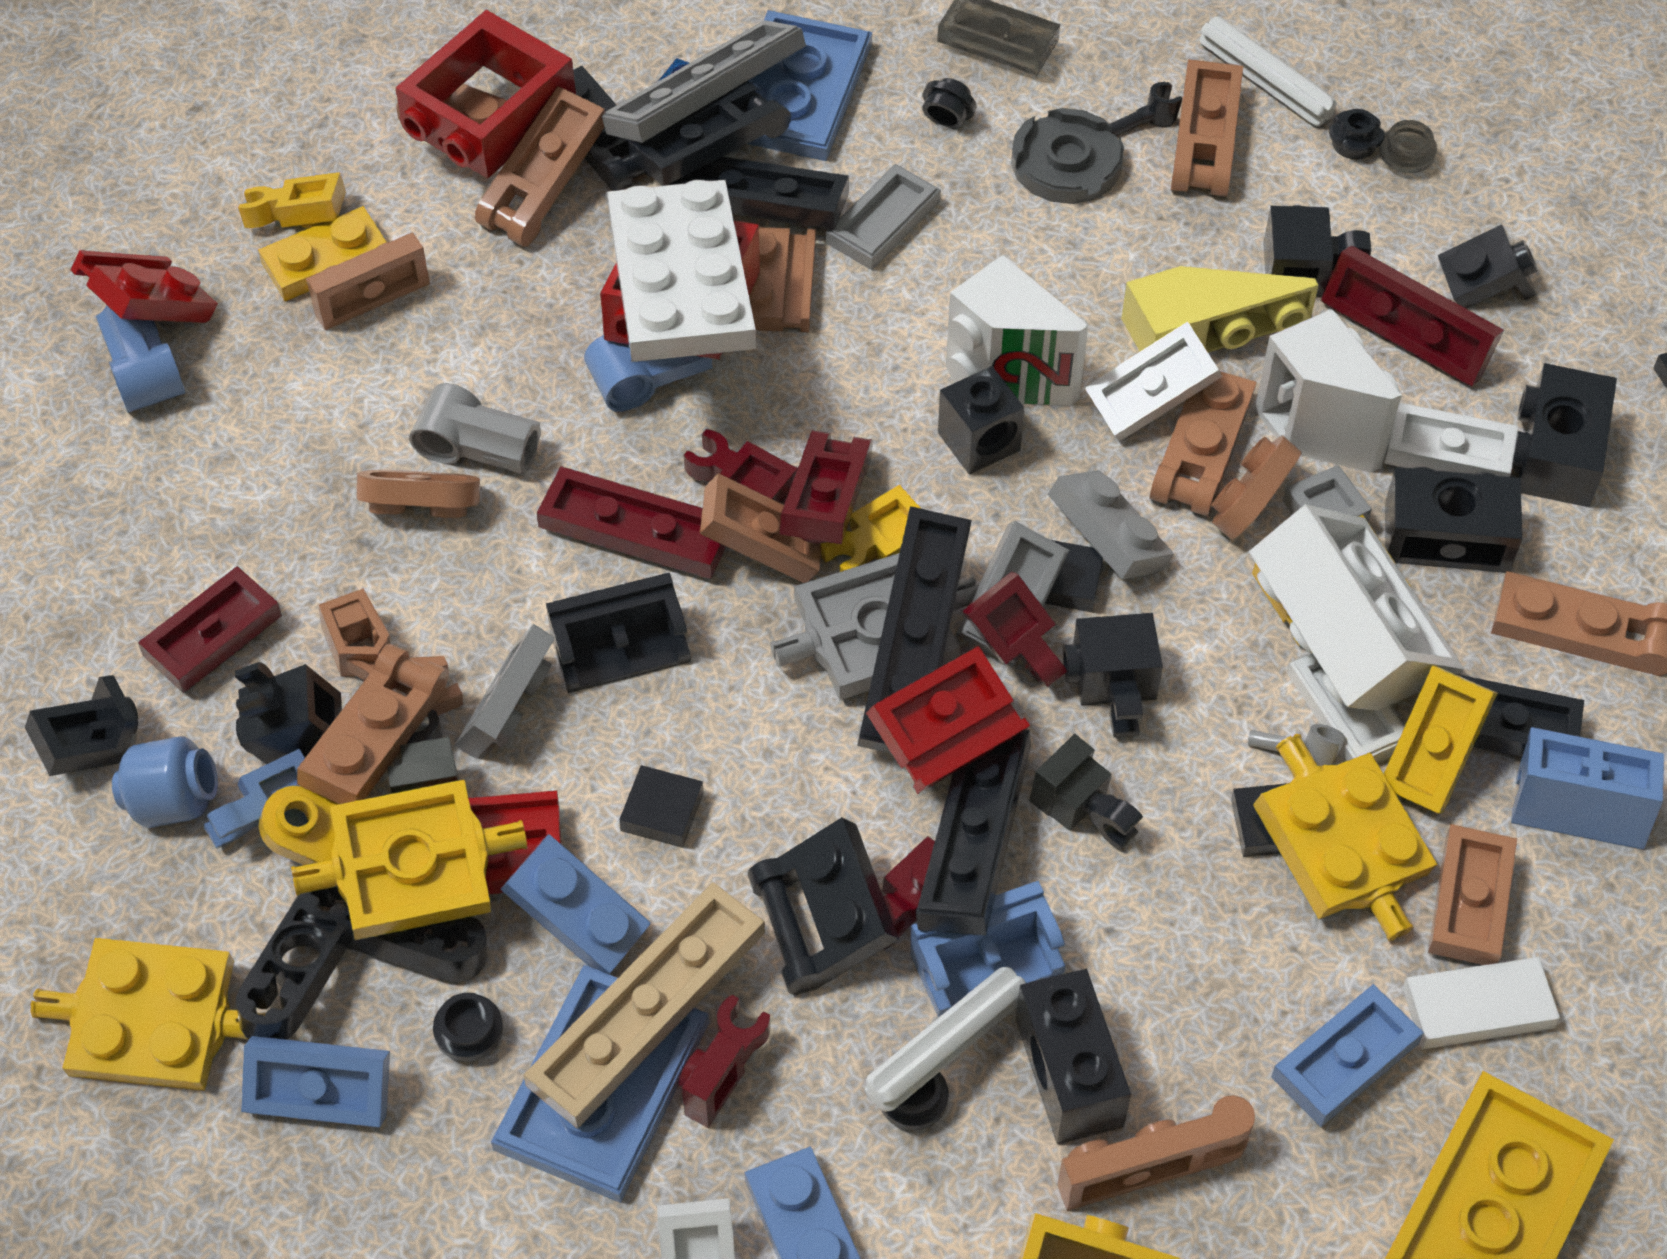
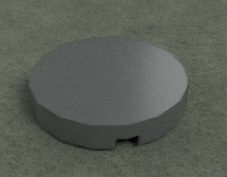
M1059 108L1049 110L1048 117L1035 121L1034 116L1022 124L1014 135L1011 166L1017 180L1030 193L1050 202L1075 204L1094 200L1112 189L1121 176L1124 145L1121 138L1119 137L1118 140L1112 133V126L1105 119L1085 110Z

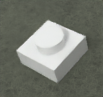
M730 1198L657 1205L661 1259H735Z

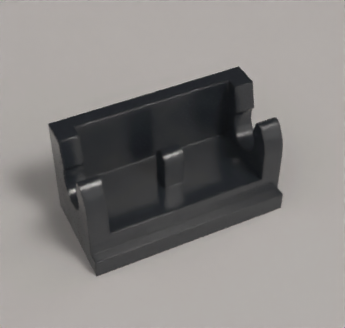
M670 572L546 603L550 634L555 637L553 645L568 693L691 662L690 650L684 633H687V628Z

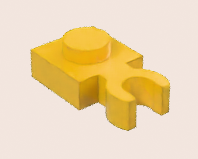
M340 172L285 179L282 188L272 189L267 186H258L246 189L244 196L247 203L239 204L238 209L245 228L263 227L276 220L280 221L281 228L298 225L304 228H311L338 218L346 189Z
M899 484L853 512L850 518V529L852 532L846 531L842 545L829 542L821 543V558L826 563L838 555L851 556V559L840 565L841 572L867 564L875 558L879 560L900 553L909 508L911 506L921 509V507Z

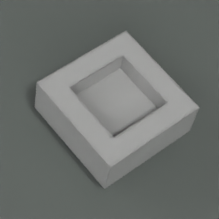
M1339 465L1287 486L1283 498V503L1292 515L1303 505L1308 504L1358 517L1363 515L1367 522H1369L1372 511Z

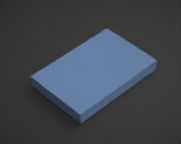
M768 10L764 18L765 21L802 28L806 46L748 80L754 82L766 92L767 101L777 100L791 113L789 127L782 135L776 138H769L763 135L748 144L827 161L871 49L872 32Z
M583 965L531 1066L618 979L617 977ZM693 1008L578 1129L528 1089L523 1080L491 1141L493 1151L621 1203L679 1086L682 1070L690 1056L696 1051L709 1025V1013Z

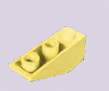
M1179 266L1126 282L1121 319L1140 352L1186 322L1190 324L1208 353L1222 348L1236 349L1245 345L1251 339L1277 331L1280 332L1310 319L1316 299L1318 283L1315 278Z

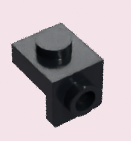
M1502 224L1437 255L1454 301L1466 309L1515 285L1525 300L1537 295L1529 276L1539 271L1534 257L1525 240L1514 244Z
M108 675L98 678L92 700L30 710L25 730L49 776L120 763L121 758L128 750L132 735L138 729V713L133 700L123 694L114 675Z

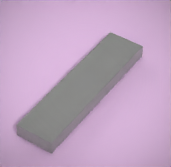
M765 20L606 111L601 116L606 133L643 143L804 48L806 43L802 28Z

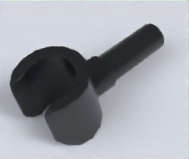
M1169 82L1153 84L1150 88L1147 105L1110 123L1112 133L1117 136L1148 122L1159 127H1170L1177 120L1182 97L1170 99L1172 84Z

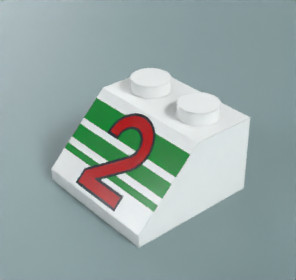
M1002 255L950 292L946 368L954 382H958L993 366L1021 404L1072 406L1080 400L1089 325Z

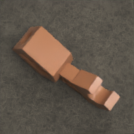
M363 588L319 604V614L322 631L340 675L357 676L365 681L373 670L380 652L390 643V635ZM370 637L374 647L349 645ZM444 656L409 658L423 666L430 661L448 669V663ZM397 683L392 691L407 696L412 688ZM458 683L445 688L439 700L431 709L435 710L438 716L463 706V694Z

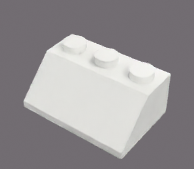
M1305 504L1248 551L1260 569L1257 577L1262 588L1271 598L1283 605L1293 621L1290 624V631L1293 637L1303 649L1314 654L1326 673L1322 677L1326 689L1340 704L1349 708L1378 711L1421 692L1432 666L1440 667L1453 674H1459L1464 670L1458 658L1365 518Z

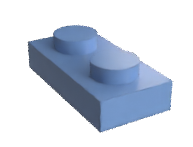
M550 834L540 842L500 889L585 964L607 974L614 970L651 924L650 921Z
M1372 984L1276 1064L1271 1078L1322 1127L1419 1045L1424 1032Z
M252 1036L244 1045L241 1112L381 1127L387 1115L390 1051Z
M811 1146L745 1171L746 1185L778 1259H860Z

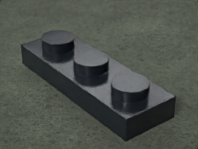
M724 156L668 184H686L694 180H725L732 214L832 230L836 228L849 195V175Z

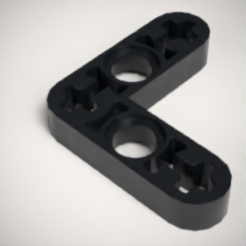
M338 887L302 893L296 897L239 988L236 996V1006L240 1030L248 1039L252 1036L286 1040L292 1037L301 1026L347 948L444 981L460 982L469 980L478 975L486 964L487 938L485 927L477 918L470 916L412 928L399 936L378 935L355 940L347 903L344 901V905H333L335 900L344 901L338 891ZM321 906H332L329 911L321 910ZM426 929H432V935L427 934ZM458 941L467 942L468 947L459 946L454 953L445 952L444 947L453 948L457 945ZM308 946L320 953L316 961L307 966H290L283 961V956L295 947ZM277 983L281 985L280 1001L282 1010L271 1008L265 1016L257 1015L256 1008L267 1010L272 1005L278 995Z

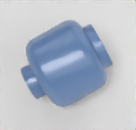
M185 736L129 747L121 758L119 771L115 772L112 778V792L116 804L122 810H126L133 821L145 828L190 821L201 817L208 807L209 800L214 799L218 788V776L213 758L204 748L199 749L196 743Z

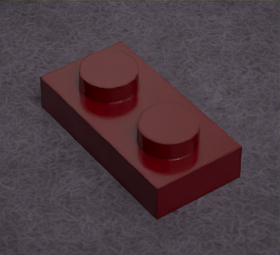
M236 566L141 639L138 644L143 657L184 694L282 617L278 602L243 570Z

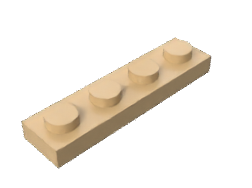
M712 882L523 1074L526 1087L578 1129L765 934V921L716 883Z

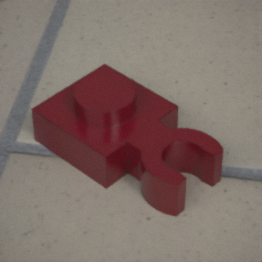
M705 429L702 433V446L704 450L713 455L700 457L688 450L683 455L684 470L692 478L700 481H711L719 473L779 503L787 497L798 469L749 441L738 452H735L728 447V442L721 433L710 429Z

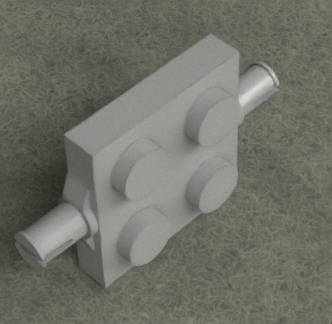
M899 553L794 586L795 602L805 622V632L770 642L771 652L778 668L785 664L814 656L816 661L826 669L839 700L869 691ZM973 577L959 582L953 611L970 605L978 589V584L976 585V580ZM950 627L941 667L959 657L960 648Z

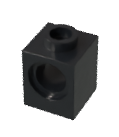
M993 366L940 389L938 434L969 475L1021 451L1024 406Z

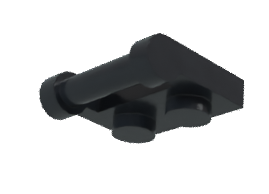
M843 817L778 858H769L754 864L747 872L753 893L763 898L785 962L781 973L787 991L790 994L799 995L816 990L899 940L856 823ZM798 881L801 883L824 948L811 956L788 891V887Z

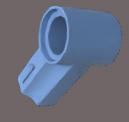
M107 305L101 313L96 315L101 333L112 358L109 365L127 413L186 394L171 350L167 343L162 344L154 320L121 319Z
M604 335L594 340L584 354V361L607 407L615 412H624L643 405L651 398L657 387L713 369L712 358L700 356L632 362L629 344L604 340Z

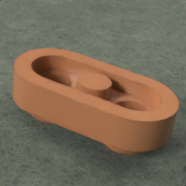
M1283 435L1273 442L1266 437L1259 440L1241 462V465L1247 469L1240 481L1237 478L1232 479L1213 500L1211 506L1218 512L1213 518L1212 524L1231 540L1239 536L1268 504L1300 458L1302 451Z
M403 470L361 471L357 473L356 499L369 503V512L377 514H402L406 512L407 505L430 507V515L435 517L461 518L467 516V507L480 504V478L454 473Z

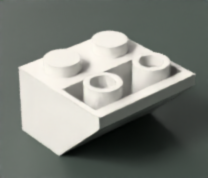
M1330 309L1269 337L1255 412L1276 439L1283 435L1302 451L1301 456L1372 473L1382 468L1402 394L1393 376L1389 372L1381 370L1367 353L1358 333L1352 328H1347L1333 309Z

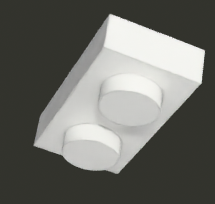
M1186 322L1085 388L1118 441H1121L1214 383L1222 375L1190 324Z
M1399 403L1384 464L1404 468L1427 467L1435 471L1470 474L1485 472L1497 476L1510 477L1518 426Z

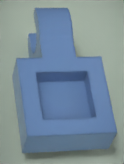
M300 749L241 776L238 787L244 797L207 814L209 822L204 824V828L216 849L237 840L258 826L263 807L274 792L287 786H299L297 785V768L305 759ZM290 809L284 813L286 821L293 826L300 827L308 823L306 815L298 809Z

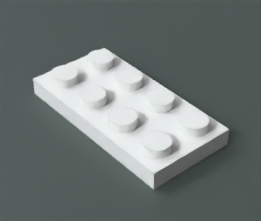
M694 180L686 184L658 187L634 186L626 190L608 191L609 216L631 361L638 362L756 349V329L726 181Z

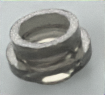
M1402 120L1395 123L1385 133V138L1379 147V153L1382 160L1392 169L1404 173H1417L1428 169L1433 164L1437 154V144L1432 130L1427 125L1415 120Z

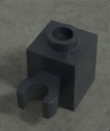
M1300 205L1270 206L1263 242L1265 274L1315 278L1318 283L1316 297H1322L1328 285L1331 270H1334L1343 250L1352 245L1371 255L1369 232L1353 230L1342 233L1339 236H1331L1329 207Z
M1153 613L1077 618L1073 644L1063 646V665L1068 671L1064 674L1066 683L1077 682L1081 706L1109 704L1113 737L1138 736L1140 733L1138 718L1143 717L1141 701L1157 700L1163 664Z
M261 662L235 671V678L246 686L238 689L239 699L236 700V707L239 710V718L236 720V734L240 745L248 753L253 754L265 764L271 763L298 749L301 750L306 758L342 711L341 692L306 664L275 676Z

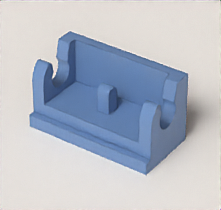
M1531 727L1517 772L1516 784L1520 786L1512 809L1511 823L1644 850L1663 803L1664 753Z
M1039 881L996 895L986 936L918 930L917 923L912 925L910 956L938 1018L999 968L1010 967L1026 983L1054 977L1065 972V964L1058 949L1065 946L1059 926L1043 895L1044 891Z

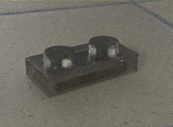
M954 0L938 25L937 42L1038 76L1059 41L1061 24L990 0Z

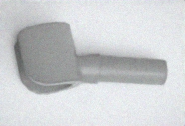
M1314 724L1310 727L1306 740H1303L1318 766L1332 765L1340 754L1345 741V735L1328 725ZM1251 730L1248 737V745L1277 751V744L1287 737Z

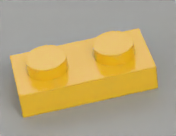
M362 206L338 216L334 221L323 222L260 248L258 252L263 267L286 302L309 292L306 278L320 273L330 266L338 265L373 250L379 245L386 243V240L365 207Z
M1432 666L1384 772V776L1395 794L1438 814L1444 813L1497 693L1440 667Z

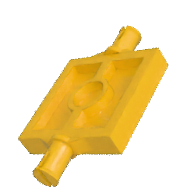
M1294 734L1293 737L1285 738L1277 744L1276 750L1281 754L1294 779L1288 784L1261 793L1253 806L1317 918L1322 919L1344 909L1371 908L1388 941H1393L1397 937L1406 935L1414 926L1409 922L1394 893L1401 886L1429 875L1438 864L1371 752L1338 765L1318 766L1303 742L1301 734Z
M459 780L330 806L335 833L331 852L332 860L297 867L291 866L297 896L302 893L338 887L340 895L349 908L354 938L359 940L491 912L490 898L485 879L488 865L487 856L527 849V841L522 820L482 829L481 823L470 808L465 780Z
M94 938L85 978L78 986L76 993L48 991L37 988L33 993L36 1001L31 1000L30 1011L32 1018L70 1021L71 1035L62 1067L69 1077L205 1091L212 1060L222 1046L225 1037L248 1039L240 1030L237 1010H230L228 989L235 961L229 951ZM257 1012V1015H263V1016H265V1014H266L267 1012H263V1013Z

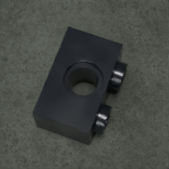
M1544 363L1537 385H1525L1517 420L1528 422L1526 433L1517 432L1512 468L1520 469L1519 478H1521L1522 494L1590 508L1604 472L1617 378Z
M1395 467L1385 501V548L1395 563L1501 573L1511 572L1523 539L1521 478L1497 476L1485 472L1470 474L1435 471L1427 467Z
M1087 968L1021 984L1015 1020L1056 1143L1061 1144L1124 1128L1131 1092Z

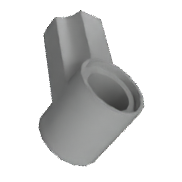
M443 383L438 384L432 390L410 432L409 441L420 455L432 461L448 465L454 464L460 457L522 474L524 470L529 471L537 454L541 429L540 422L482 406L479 399L467 389L455 384Z

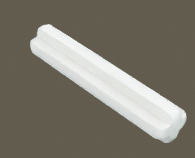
M1214 17L1202 27V34L1199 40L1204 47L1228 64L1243 66L1244 76L1312 125L1320 127L1334 115V109L1337 104L1334 97L1222 17Z
M1010 967L997 969L867 1076V1085L864 1091L869 1100L875 1102L885 1112L897 1108L1017 1007L1019 987L1021 984L1026 983L1025 980L1017 976Z

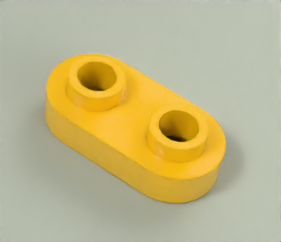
M301 786L281 788L268 798L259 819L261 838L267 847L276 854L302 865L332 860L331 852L335 833L330 806L338 805V803ZM290 809H298L306 815L308 823L300 827L293 826L286 821L284 813Z

